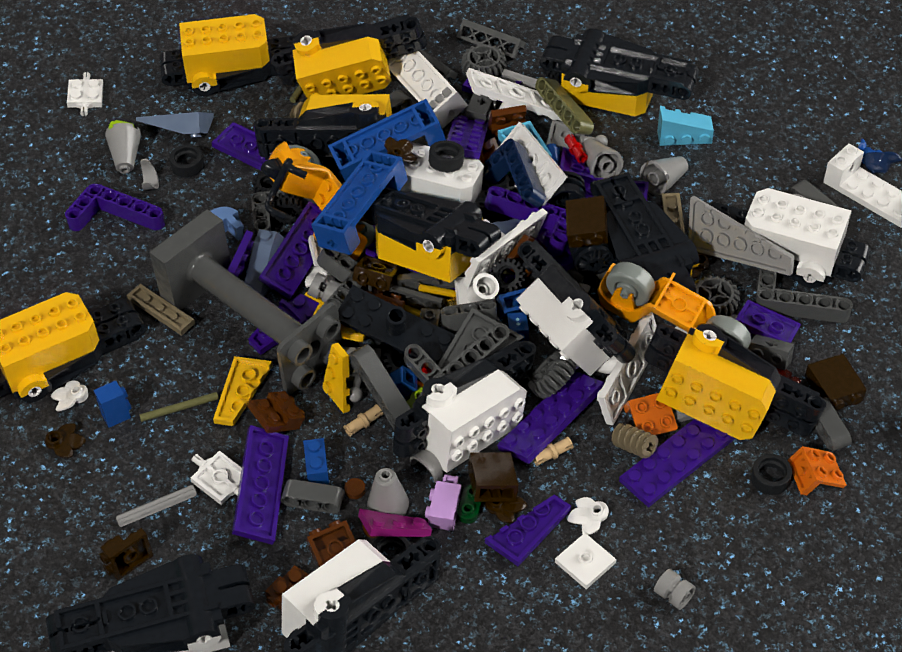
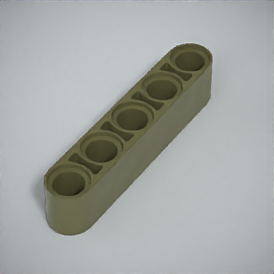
M544 77L538 78L535 84L536 90L570 131L574 134L590 135L594 128L592 120L558 81Z

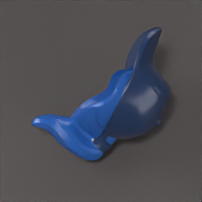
M861 139L858 149L864 152L861 163L871 173H886L892 164L902 162V158L897 153L873 150L867 147L864 139Z

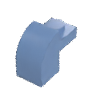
M218 207L211 210L213 214L223 220L225 232L229 231L238 241L243 238L244 226L239 219L236 209Z

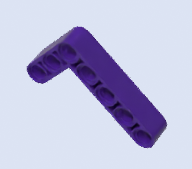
M100 184L89 185L65 212L69 229L72 231L82 230L99 210L152 230H160L165 226L163 211L160 207Z
M492 186L488 189L484 205L491 211L518 220H526L531 213L538 212L542 208L546 210L548 214L542 228L553 231L547 251L552 256L559 257L563 255L568 241L566 209L549 203L536 208L524 201L519 193L497 186Z

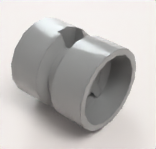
M318 272L307 294L316 299L322 298V302L325 303L342 283L333 279L329 281L327 276ZM323 285L326 286L324 292L320 291Z
M672 569L666 570L654 587L655 593L663 599L669 598V603L678 610L687 605L696 590V587L686 579L681 581V576Z

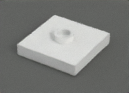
M584 533L555 558V563L587 589L616 563V559Z

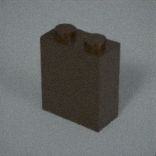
M604 195L566 200V231L570 248L608 243L607 209Z
M844 354L807 365L805 378L814 391L820 393V397L828 398L835 411L849 405H857L864 400L867 389Z
M511 452L470 453L468 473L474 502L516 501L519 485Z

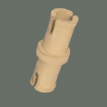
M376 404L365 413H359L356 419L343 426L346 429L347 435L351 437L362 428L369 427L371 422L383 415L381 408Z
M567 436L555 444H548L547 448L533 462L536 466H539L550 459L558 458V455L574 448L572 441Z

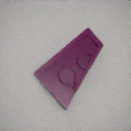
M359 509L358 517L370 536H431L432 528L426 519Z

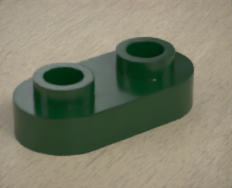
M471 485L464 488L457 508L458 519L465 524H470L477 520L483 503L474 502L473 494H471Z

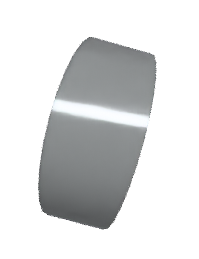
M142 159L140 161L143 173L142 189H158L159 179L154 166L148 159Z
M421 450L410 457L411 465H415L417 461L421 462L429 470L435 483L436 481H441L443 469L433 453Z

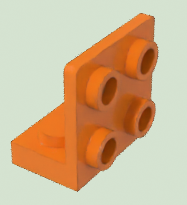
M659 393L627 401L623 406L625 413L631 412L635 427L656 436L678 429L672 408L656 400Z
M802 446L787 460L792 467V475L801 495L807 496L819 484L844 488L847 485L844 475L836 462V457L832 452Z

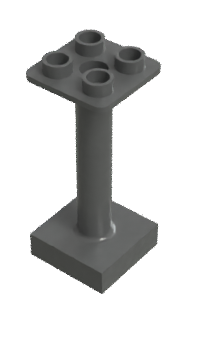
M208 209L149 252L161 298L178 309L183 310L204 292L208 291L279 344L277 347L283 391L288 395L293 394L298 389L305 390L314 382L316 374L328 363L332 344L339 343L343 348L341 323L336 304L333 302L328 303L304 324H301L228 271L231 260L223 220Z

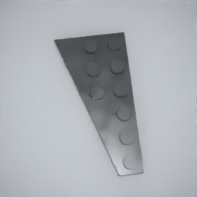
M472 308L438 364L440 369L442 370L494 325L499 324V322ZM509 329L510 333L507 342L498 351L516 340L520 342L524 336ZM501 332L495 333L498 338L504 337ZM485 344L480 345L482 350L487 351L490 349ZM472 357L465 358L468 363L475 362Z

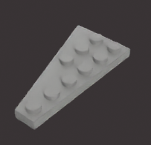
M695 196L690 198L688 239L692 240L699 253L788 276L793 274V254Z

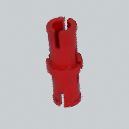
M568 134L564 141L569 147V152L575 156L578 163L586 162L588 156L583 151L582 144L576 140L573 134L571 136Z

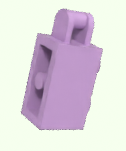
M444 474L443 481H436L435 489L431 488L429 496L431 505L427 506L425 511V518L428 519V524L431 528L454 531L457 508L462 496L459 476Z

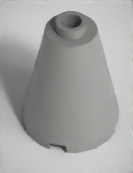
M116 123L113 125V128L109 129L108 127L106 129L105 137L116 170L127 174L134 168L141 132L138 127L137 129L134 128L133 124Z
M592 138L583 142L582 149L588 156L586 164L594 178H609L620 174L624 161L618 151Z
M682 156L650 160L642 165L640 176L643 177L644 181L649 182V193L661 195V193H666L688 171V162Z
M380 469L375 475L368 497V510L405 516L409 506L407 493L392 469Z

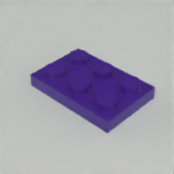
M246 230L228 268V271L237 277L242 275L245 268L244 264L248 262L251 255L250 251L254 244L252 240L253 232Z
M747 300L736 318L754 335L759 334L792 343L801 326L800 323L750 300Z

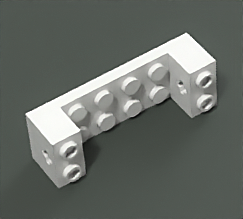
M419 51L388 59L390 72L418 102L427 99L442 128L468 106L459 93Z
M851 144L846 145L828 162L823 183L902 228V191L861 168L864 152Z

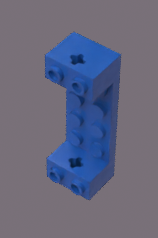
M424 99L328 145L344 181H346L370 150L387 153L388 150L384 144L388 137H392L396 141L401 139L413 141L423 136L428 146L446 139L438 118L427 99Z
M373 150L366 154L311 224L319 247L351 255L361 243L356 224L385 187L400 191L407 182L408 178L402 157Z

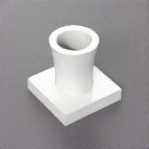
M488 273L479 274L469 288L463 284L465 277H457L454 280L457 305L486 300L496 302L495 296L499 292V283L493 275Z

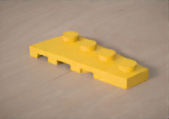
M234 356L213 418L214 424L235 425L273 367L272 361Z

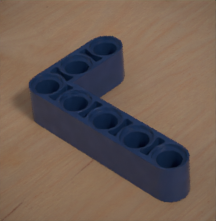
M511 138L506 140L482 163L484 165L483 180L489 184L498 183L511 171L519 194L524 201L536 208L542 206L545 202L546 195L526 148Z

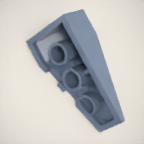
M192 112L136 117V121L182 134H190L191 138L201 137V134L208 133L214 113Z
M259 229L253 245L245 283L265 296L271 288L260 282L258 278L279 248L284 237L275 231Z

